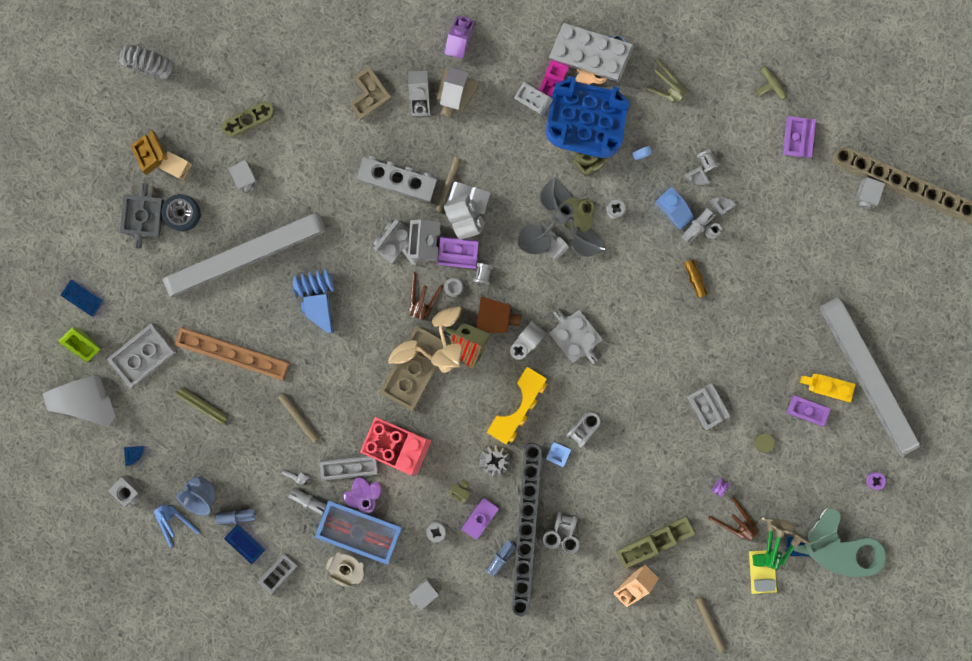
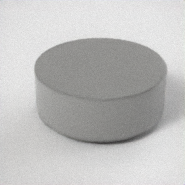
M450 278L445 282L444 290L447 295L457 297L463 291V284L458 278Z

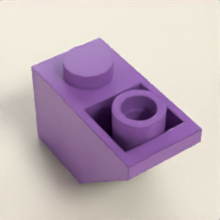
M464 16L456 17L448 34L444 54L463 59L475 21Z

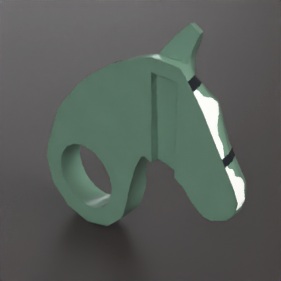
M833 508L825 509L809 531L806 539L810 541V544L805 543L794 548L796 552L808 554L824 568L837 574L854 578L877 574L883 568L886 560L885 550L877 540L864 536L840 542L837 530L841 515ZM870 545L874 549L875 560L869 567H860L856 560V553L860 547Z

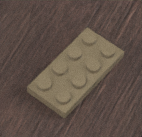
M415 326L407 340L417 341V347H421L431 356L444 348L442 339L418 326ZM417 351L415 357L410 361L394 364L379 393L413 411L437 366L433 365L431 360L424 354Z

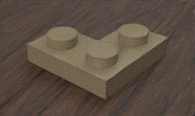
M369 66L353 77L364 92L349 103L360 121L391 99Z

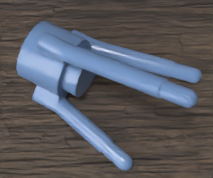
M165 503L154 511L155 518L160 524L169 547H173L168 532L171 537H175L168 523L173 518L172 514L176 515L194 532L200 533L173 505L169 507Z

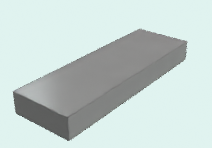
M369 456L319 461L321 481L379 474L378 461Z

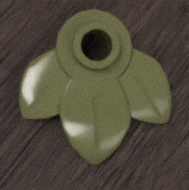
M569 198L563 203L571 204L574 209L571 216L574 218V228L579 226L584 233L587 232L593 223L591 216L594 212L593 202L587 198L580 200ZM583 205L586 206V211H585V212H584L583 209H582V206H583ZM570 222L564 224V227L570 229Z

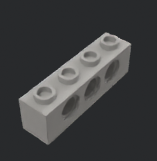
M373 156L363 157L357 176L358 182L431 204L437 186V179H434V175L425 172L421 175L416 173L415 169L405 167L404 170L398 168V164L387 161V164L379 162L380 159ZM383 169L385 174L383 177L377 178L375 177V171ZM397 174L403 176V180L400 183L393 182V177ZM420 180L422 183L420 188H412V181Z

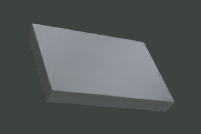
M150 323L107 358V360L130 389H132L177 352L156 326Z

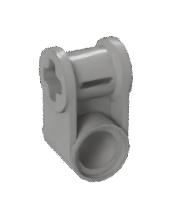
M592 411L586 412L571 427L566 436H570L581 448L599 427V416ZM591 415L597 419L596 423L592 426L586 424L587 417Z

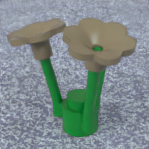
M761 517L760 520L768 523L767 530L769 531L764 564L769 568L779 570L781 565L785 566L787 558L794 548L798 547L800 542L810 544V541L800 533H797L795 526L787 520ZM776 530L777 539L774 545V549L771 550L773 532H775ZM785 533L792 534L794 538L790 543L791 546L782 557V553L778 551L781 538L784 537Z

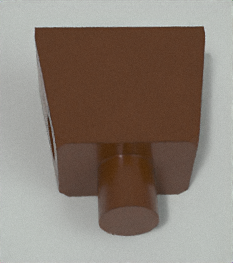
M481 297L477 328L487 333H506L508 325L520 326L521 315L511 314V305Z

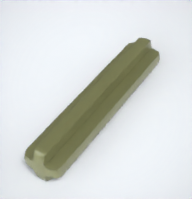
M182 387L178 390L177 397L216 422L223 425L228 420V415Z

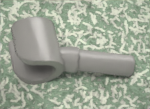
M282 470L281 473L294 479L298 484H306L310 478L303 472H300L298 476L286 470Z

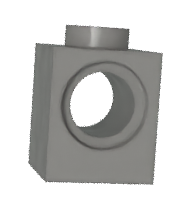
M246 160L228 168L240 191L249 192L255 189V185L259 183L249 162Z
M868 177L861 180L854 201L859 203L860 207L866 209L877 206L885 183Z
M127 475L121 477L108 490L124 507L130 504L132 506L141 499L139 495L143 492ZM125 487L130 490V497L124 495Z
M427 577L410 591L409 601L415 608L419 607L422 610L438 597L440 592Z

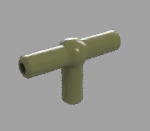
M764 66L761 68L760 71L768 83L756 90L757 95L761 97L771 89H774L781 100L787 98V94L780 86L779 80L773 76L768 67Z

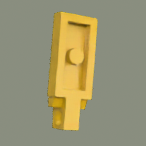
M813 374L812 378L801 376L800 383L809 385V390L813 393L846 402H851L856 385L821 374Z

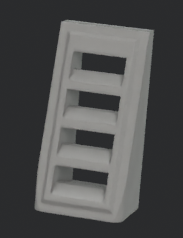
M284 553L257 583L272 596L298 565ZM281 562H286L291 569L287 570ZM277 566L286 573L284 576L276 570ZM272 572L281 579L279 582L270 575ZM267 578L275 585L273 588L265 582Z

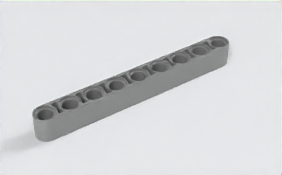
M314 213L171 274L162 280L169 297H174L322 234L326 231L320 214Z
M836 297L821 305L819 308L898 454L904 456L919 448L920 445L842 301Z

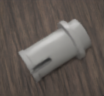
M718 223L709 224L705 228V235L710 239L717 238L721 233L720 231H722L721 225Z

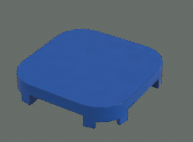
M572 76L556 83L551 97L553 101L549 107L545 128L548 140L554 146L586 155L600 158H608L615 155L624 139L623 133L629 107V99L626 100L625 96L619 92L620 88L613 86L612 90L588 85L576 82V77Z

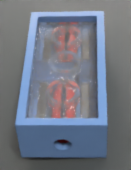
M328 501L315 538L388 565L402 528Z

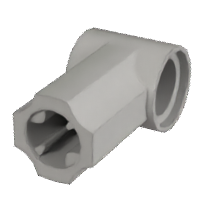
M543 222L539 225L543 232L548 228ZM550 230L545 236L550 239L551 244L545 252L554 261H557L569 249V246Z

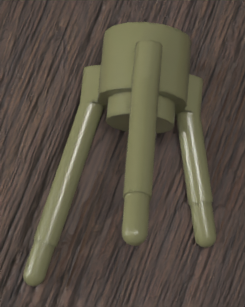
M656 59L660 67L673 80L672 82L658 69L655 70L671 86L667 91L670 94L668 95L651 87L646 89L668 99L670 102H673V100L679 102L687 92V89L684 88V85L678 81L660 59Z

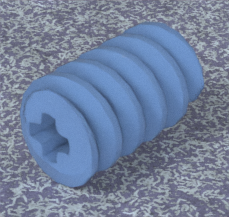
M326 268L323 270V275L318 270H316L315 276L310 271L308 278L303 273H301L300 279L293 275V288L296 298H298V293L301 298L305 297L306 292L309 296H312L313 290L317 295L320 294L321 289L324 293H327L328 287L332 292L335 291L332 273H328Z

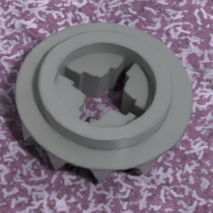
M498 445L485 448L480 456L481 468L489 475H502L508 470L510 465L509 453L505 448ZM491 453H493V455H495L496 458L503 457L500 461H498L499 468H497L495 464H487L492 460Z

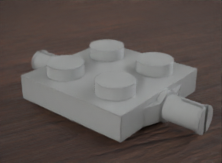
M560 309L553 312L559 320V324L549 334L569 360L573 363L580 357L587 356L592 364L595 361L597 362L599 359L592 350L603 339L582 312L578 310L573 315L567 317L564 316Z

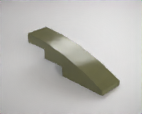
M688 515L631 542L617 550L616 553L624 568H628L659 554L664 549L676 545L679 541L696 534V531Z

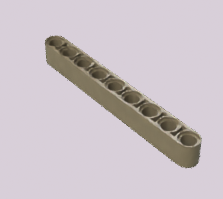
M842 147L832 154L831 159L835 166L862 178L868 177L885 183L884 187L972 225V201L851 148ZM839 153H843L846 156L845 162L840 160ZM857 160L863 163V169L857 167ZM875 168H878L880 170V177L875 175ZM892 176L898 178V184L892 182ZM910 183L915 185V192L910 190ZM928 191L932 192L933 194L932 200H930L927 196ZM945 199L950 201V207L945 205ZM964 206L968 209L967 215L963 213Z

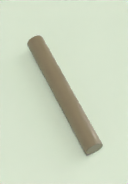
M454 157L435 210L436 212L443 213L461 162L459 158Z
M284 393L278 397L310 440L313 443L318 440L319 437Z
M700 596L695 601L718 651L723 652L726 648L702 596Z

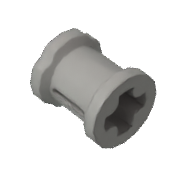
M712 148L696 155L697 158L701 159L705 173L720 166V163L716 161L712 153Z
M620 200L611 201L606 208L607 215L612 219L619 218L625 211L624 203ZM619 206L618 210L620 212L613 213L612 207Z
M477 263L478 269L473 282L489 286V276L493 266Z

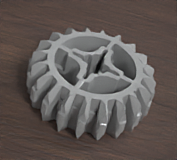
M125 45L120 52L119 62L128 69L160 79H167L171 73L173 62L159 53L134 45Z

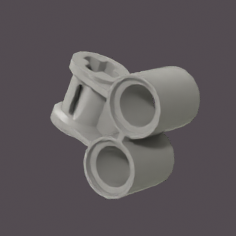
M531 321L511 346L510 353L512 357L519 360L523 359L542 340L546 332L535 322ZM522 346L523 349L519 352L517 349Z
M558 512L554 529H548L543 534L544 545L554 549L561 543L566 553L573 554L578 551L579 541L573 535L577 516L569 517ZM548 535H556V541L548 543L546 541ZM568 539L575 541L573 548L565 546V542Z

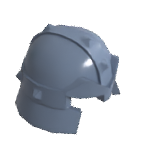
M202 476L192 477L191 480H187L184 486L186 488L185 491L181 490L176 495L177 500L183 507L201 516L208 515L215 501V487Z

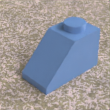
M672 187L654 202L679 230L694 218L686 202Z
M329 295L303 297L304 302H301L302 313H305L307 318L327 333H333Z

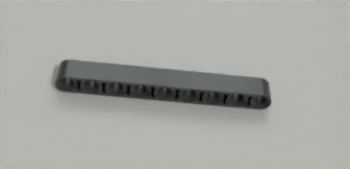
M535 443L526 445L523 456L512 593V611L519 617L527 615L530 608L542 458L541 448ZM536 447L538 449L537 456H528V449ZM533 466L537 469L534 476L526 474L528 467ZM527 486L535 488L533 495L525 494L524 490ZM526 505H531L534 508L533 512L529 515L523 513V508ZM525 524L532 527V531L528 534L521 531L522 526ZM528 544L531 548L529 552L523 553L520 551V546ZM526 563L529 569L526 572H521L518 566ZM519 583L527 584V589L524 591H519L516 588ZM518 602H523L526 607L523 610H517L515 605Z

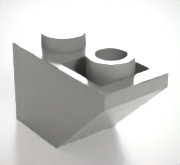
M428 70L408 71L411 117L430 116Z

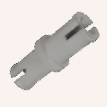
M706 208L696 221L693 220L691 222L692 225L681 235V238L690 245L700 232L703 233L705 226L715 217V214Z
M295 487L292 489V494H289L288 497L289 499L302 504L303 508H309L323 516L327 504L313 498V495H307Z

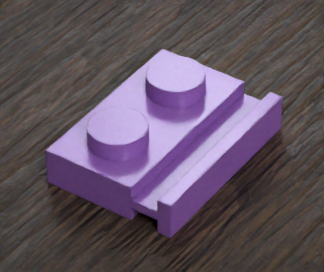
M787 117L783 155L812 157L816 119Z
M441 236L438 265L476 269L479 240H459L454 237Z

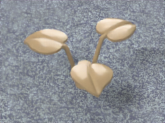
M450 307L441 310L432 320L434 326H439L443 349L438 350L431 356L421 347H417V341H406L393 350L388 363L401 364L408 362L415 357L417 351H420L431 360L433 365L438 366L442 373L449 372L454 367H459L462 347L459 344L447 345L443 328L444 326H451L458 320L461 314V307Z

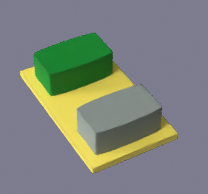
M766 550L749 551L752 594L777 592L775 569L769 568L764 564Z

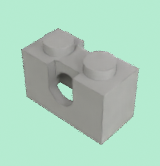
M410 220L407 259L437 261L439 248L436 246V243L441 233L440 222Z

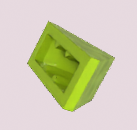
M72 327L59 340L60 344L85 362H88L101 350L81 328Z

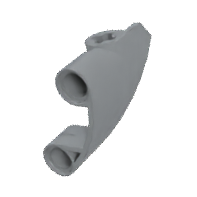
M100 375L76 380L42 394L48 412L81 418L108 427L115 418L109 395L105 393Z

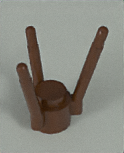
M413 272L409 306L410 316L422 320L425 319V315L429 316L432 306L443 289V285L439 286L426 308L427 304H424L423 301L427 286H423L419 302H415L416 272Z
M732 497V501L746 519V521L742 522L737 516L732 515V518L739 524V531L712 516L708 517L709 520L736 534L740 539L745 538L747 541H750L758 533V529L754 526L755 523L749 518L735 497Z

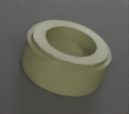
M761 433L756 436L754 445L758 451L767 453L774 448L775 441L770 434Z

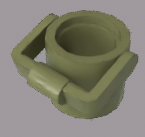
M574 152V159L572 161L584 176H588L603 167L608 158L598 160L599 157ZM581 165L590 166V168L585 171Z

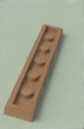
M180 327L174 344L282 381L285 380L290 362L184 327Z

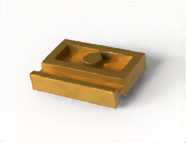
M152 129L149 131L150 134L147 136L143 135L131 145L140 169L146 175L161 165L162 160L168 159L156 132Z

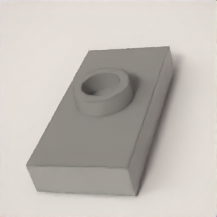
M523 82L514 99L544 116L553 101L551 97Z

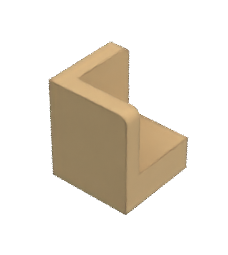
M167 151L168 159H164L159 168L184 181L192 164Z

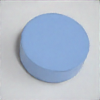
M650 146L633 152L632 155L635 160H640L651 155L652 150Z

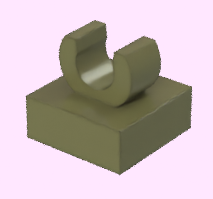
M464 479L459 486L454 483L447 494L464 503L470 495L466 491L470 483Z

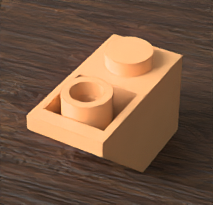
M644 565L635 571L613 594L628 607L649 594L659 578Z

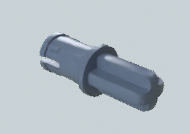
M234 509L231 512L216 513L217 525L228 523L236 525L238 522L254 521L256 517L255 510L237 511Z
M507 540L498 554L495 553V558L486 571L496 577L503 565L508 563L507 560L516 548V545L512 541Z

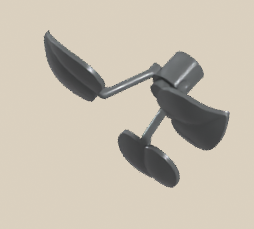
M556 177L544 186L540 195V202L545 209L556 210L553 222L544 232L537 225H526L521 229L518 236L519 249L528 254H541L551 244L550 239L545 235L549 233L557 222L560 224L570 222L571 235L574 237L571 246L578 255L584 257L593 256L603 252L606 247L601 238L591 229L584 233L579 227L575 233L574 218L571 217L574 209L571 204L563 203L565 200L572 198L571 194Z

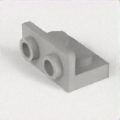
M397 218L395 221L391 220L387 224L385 234L383 236L379 235L373 243L375 245L373 249L392 264L402 253V249L409 243L410 229Z

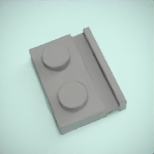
M712 383L686 396L705 430L730 417Z

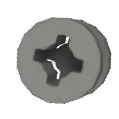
M439 521L430 523L426 531L428 539L432 542L442 541L446 534L444 524Z

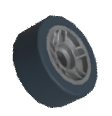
M182 194L169 197L163 204L161 211L166 225L181 232L194 228L201 216L200 207L197 202L191 197ZM178 210H184V215L180 216L179 213H177Z

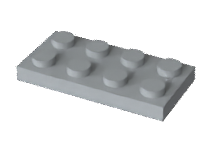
M563 23L549 59L619 82L634 46L631 43Z

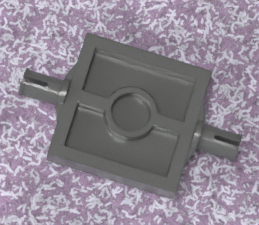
M141 183L140 194L134 196L124 195L120 233L135 236L134 248L142 249L143 237H160L161 211L164 199L148 196L149 184Z

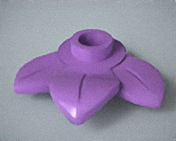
M356 477L352 485V491L345 492L343 497L350 507L358 508L360 512L369 514L376 508V500L381 495V487L379 482L369 485L365 479ZM365 501H369L368 507L363 506Z

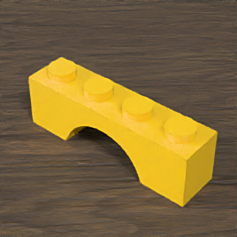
M526 367L517 381L522 391V403L519 409L508 416L496 415L487 433L506 445L508 441L512 443L517 435V432H515L518 425L522 426L527 419L525 415L527 410H532L538 400L535 397L539 392L542 394L548 385L545 383L546 378Z

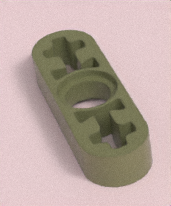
M261 102L225 120L222 124V131L228 137H236L272 119L275 113L274 108L268 102ZM263 107H266L267 109L270 108L267 116H265L264 114L259 115L260 120H258L257 116L253 113L254 111H256L257 114L263 112ZM246 115H252V124H244L243 118ZM239 119V122H240V124L243 126V128L241 129L240 126L238 125V126H236V127L233 128V129H234V132H233V133H231L230 131H227V129L229 128L228 125H229V124H232L233 126L237 125L238 122H237L236 120Z

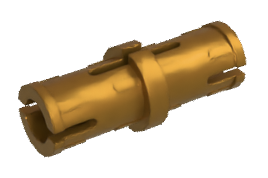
M695 258L684 262L683 265L689 276L688 281L692 284L697 298L709 294L702 279L703 274H700Z

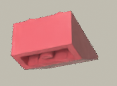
M375 417L360 453L413 476L418 475L432 440Z

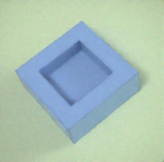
M553 442L546 460L564 467L571 449Z

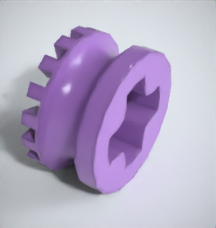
M873 472L866 478L867 485L874 490H880L886 485V479L881 473ZM873 477L880 478L878 480L880 482L879 485H873Z
M719 478L712 489V493H718V496L722 497L729 487V482H723V479Z

